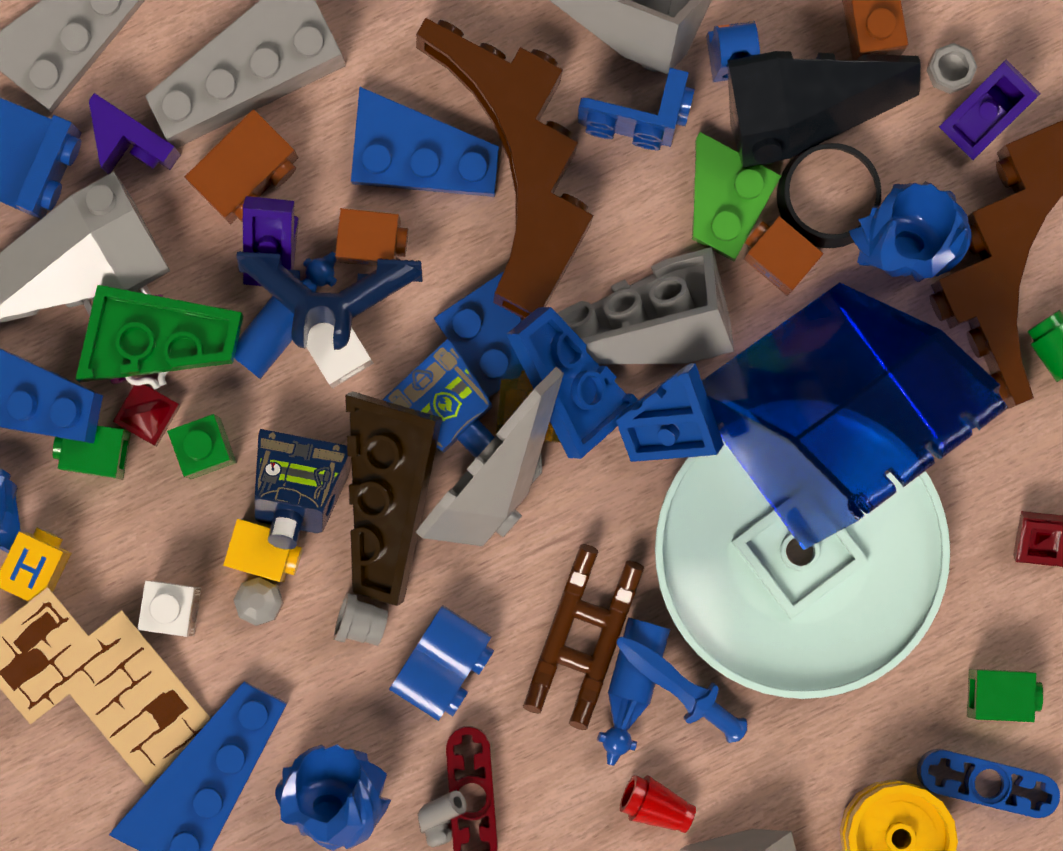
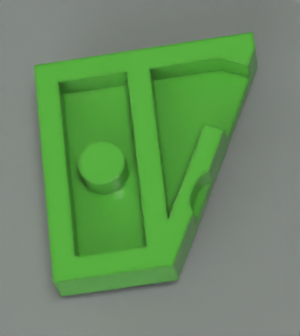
M699 132L695 140L692 239L707 248L712 247L713 251L734 262L781 175L761 164L743 168L737 151Z

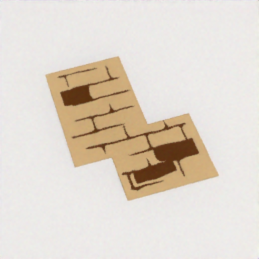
M47 587L0 624V689L31 725L70 694L146 786L163 774L211 719L122 610L88 636Z

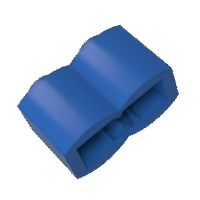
M442 605L389 690L438 721L444 712L453 717L468 691L461 687L470 671L479 675L494 652L492 648L487 646L492 636Z

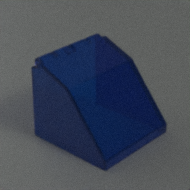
M840 282L702 380L723 441L803 550L854 524L865 516L863 512L869 514L896 493V487L886 476L889 472L900 482L902 487H905L935 464L932 454L936 458L942 459L973 435L972 429L976 427L978 430L982 429L1008 408L999 394L1000 384L945 332Z

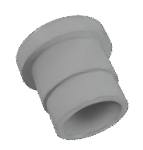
M347 593L337 618L334 640L344 643L347 638L378 646L384 634L388 611L357 601V595Z

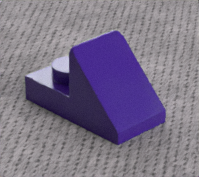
M1006 59L939 128L963 152L974 160L1041 93Z
M96 93L89 99L99 163L108 175L113 171L130 144L134 147L129 153L151 169H154L158 163L169 170L172 169L181 156L172 144Z
M246 196L243 204V252L279 253L282 265L287 270H294L299 224L298 217L294 216V201ZM243 273L244 285L261 286L249 274Z

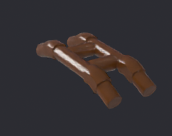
M581 544L523 704V708L529 712L536 714L542 712L558 664L585 673L569 721L570 726L579 730L588 729L617 645V638L620 637L644 571V566L640 563L626 561L609 610L583 601L581 598L598 555V550L587 544ZM574 618L602 628L592 655L565 646Z

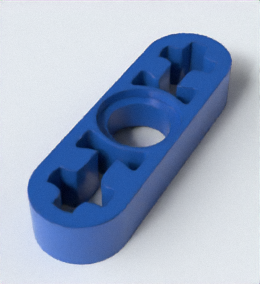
M944 749L930 750L918 762L917 775L920 783L926 789L936 794L1033 818L1047 817L1059 805L1060 791L1053 779L1041 773ZM941 758H946V767L964 773V763H971L964 778L965 792H958L962 782L950 778H943L941 785H935V776L928 773L930 765H939ZM986 769L995 770L1001 778V788L992 797H982L975 788L977 775ZM1011 775H1018L1014 785L1028 789H1034L1036 781L1041 782L1040 790L1047 793L1046 802L1038 801L1034 809L1030 808L1031 800L1012 794V804L1005 803L1012 791Z

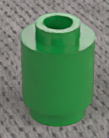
M1058 310L1027 331L1034 341L1030 344L1056 382L1063 379V314Z

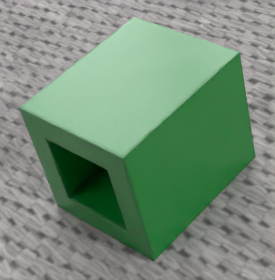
M215 414L167 431L182 474L186 478L194 479L237 463L222 420Z
M97 425L94 444L55 437L53 459L59 460L57 469L123 480L131 432L124 429Z
M969 669L967 717L976 720L1035 722V712H1041L1043 706V685L1041 682H1036V673L1028 671Z

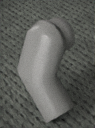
M452 791L424 804L419 810L418 822L420 832L422 834L425 833L429 846L433 848L452 840V832L448 827V824L451 823L450 819L465 813L467 806L464 796L459 791Z

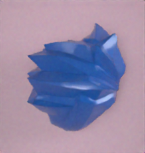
M926 181L922 185L917 183L893 184L892 191L880 205L872 207L869 216L858 219L861 227L849 230L850 236L860 251L857 260L859 265L874 266L884 270L891 277L902 275L907 277L911 275L917 282L949 272L964 258L971 245L969 220L962 207L956 203L954 193L951 191H939L932 183Z
M338 744L327 749L323 745L310 748L295 759L292 767L283 768V779L279 781L275 790V796L280 806L281 820L286 824L296 825L301 835L311 837L320 846L334 851L342 846L346 849L354 848L369 839L391 802V799L381 797L387 773L375 764L370 763L367 753L344 749Z

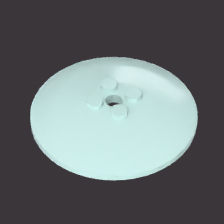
M789 404L769 407L746 414L719 429L724 446L717 455L687 458L675 475L666 493L656 528L655 562L659 588L665 606L685 641L705 662L727 678L761 693L784 698L810 699L843 694L863 687L892 670L911 653L930 628L940 608L949 574L950 541L946 515L932 480L921 463L905 445L879 425L860 415L824 405ZM795 537L807 539L813 547L811 560L803 566L790 562L786 554L788 543Z

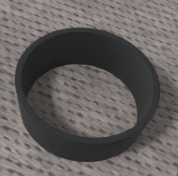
M826 143L814 146L791 159L779 179L776 198L781 218L815 247L839 248L854 243L849 231L841 234L821 233L807 226L795 213L791 204L789 190L791 178L796 167L805 157L815 151L822 149L841 150L859 159L872 175L876 187L874 206L881 204V183L874 165L863 153L848 145Z

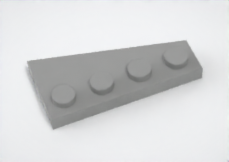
M41 0L0 31V72L53 113L145 0Z

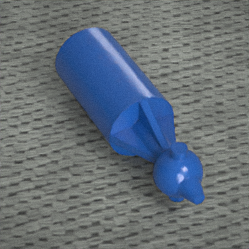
M332 251L323 258H315L313 260L307 258L304 261L306 278L301 280V282L313 292H316L317 287L326 285L332 287L336 284L337 279L334 277V265L337 259L335 253ZM272 296L239 336L234 359L261 379L292 342L291 330L294 314Z
M628 617L623 637L639 642L663 657L671 629ZM619 650L608 690L614 727L608 729L605 733L599 732L597 741L603 742V747L607 751V764L612 766L616 764L621 755H624L629 750L635 751L637 741L631 739L628 729L647 706L650 705L656 685L634 667L621 650Z

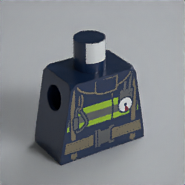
M260 429L255 484V520L271 525L268 535V542L271 545L280 549H294L297 546L300 530L317 534L324 531L349 476L351 456H347V445Z

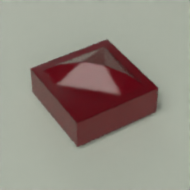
M145 384L134 385L113 422L157 447L181 405Z
M1021 511L1013 553L1015 562L1063 567V515Z

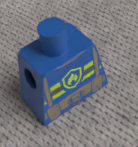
M448 339L382 399L441 417L442 423L436 448L442 453L447 451L458 440L476 459L495 438L480 422V419L492 408V403Z

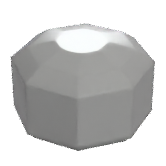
M952 43L936 49L926 71L934 88L952 94L970 85L977 65L971 50Z
M262 577L243 582L233 599L239 618L255 626L275 620L284 604L278 585Z

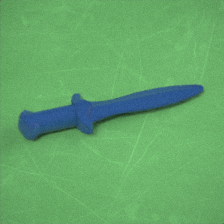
M626 637L617 638L616 643L619 649L634 667L655 684L671 692L683 703L688 711L684 715V720L687 723H693L704 717L724 733L728 743L738 742L745 736L748 727L746 718L733 716L715 702L719 690L715 683L712 682L708 688L698 686L688 681L668 661L645 645Z

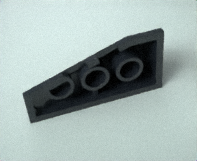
M773 51L727 60L730 126L743 168L760 164L767 165L776 161L790 159L918 96L920 92L921 62L919 56L864 54L856 61L836 60L834 53H818L816 59H793L790 51Z

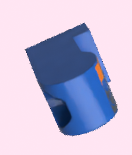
M755 21L714 26V30L709 31L706 35L713 82L728 81L727 60L760 54L759 37Z

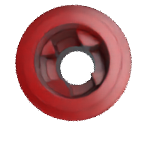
M634 775L628 782L622 795L620 811L628 814L629 821L686 833L694 820L696 806L689 804L685 799L649 775L644 778Z

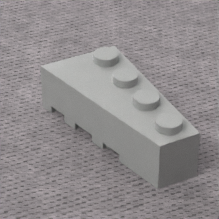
M260 0L145 97L166 140L177 149L250 113L253 109L257 110L346 65L342 53L315 0Z

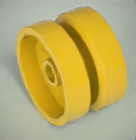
M896 779L874 782L856 793L844 810L839 830L843 851H956L958 845L955 821L945 804L926 789ZM903 829L907 832L906 838L898 839L897 846L895 847L892 843V835L896 830Z

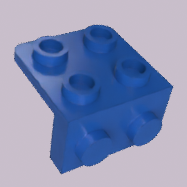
M669 68L658 115L590 98H581L578 108V123L586 126L585 132L595 137L613 139L616 133L632 137V144L644 149L658 151L661 145L671 147L676 124L686 127L695 91L694 88L686 87L689 72Z
M0 98V202L39 219L45 217L47 211L55 207L62 190L60 182L67 166H71L78 156L82 142L79 138L82 132L72 122L53 115L52 119Z

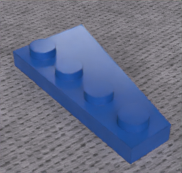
M0 348V428L94 444L103 395Z
M244 681L111 831L109 836L139 851H211L287 703Z

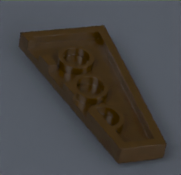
M352 391L345 394L346 412H350V435L347 436V456H351L352 484L349 485V504L353 505L354 529L350 531L352 588L354 593L398 606L404 602L418 538V534L415 531L421 523L442 418Z

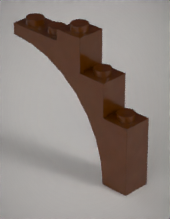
M425 18L416 34V48L447 68L474 95L495 126L509 160L515 191V235L510 259L495 291L493 303L525 319L538 307L547 306L590 228L594 216L587 212L588 206L578 198L563 193L561 197L554 194L575 156L578 145L577 141L571 139L573 134L567 128L553 121H547L546 125L539 121L560 84L563 69L557 67V61L547 53L537 49L529 52L521 47L510 63L505 60V54L496 47L487 43H481L478 46L463 38L464 33L453 24L444 20H439L438 23H435Z
M1063 120L1006 144L997 152L999 161H996L998 175L1006 188L1012 186L1015 194L973 211L967 216L971 229V245L969 249L974 255L979 253L982 261L943 277L931 285L934 293L929 298L937 318L941 322L946 320L950 329L966 322L969 323L971 328L970 331H967L969 344L977 358L984 357L991 373L986 376L989 389L994 399L998 403L1003 401L1007 409L1034 398L1021 358L1017 327L1019 290L1029 250L1046 216L1063 196Z

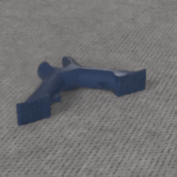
M239 251L236 254L240 273L249 274L294 314L291 338L298 347L304 349L307 346L310 329L318 323L333 325L334 350L344 348L350 339L352 318L411 282H423L421 261L380 258L377 260V269L370 274L358 273L357 282L339 293L313 292L300 281V270H287L282 265L279 253Z

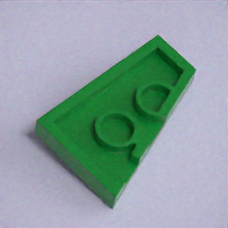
M97 284L76 380L78 383L233 364L244 316L242 312Z

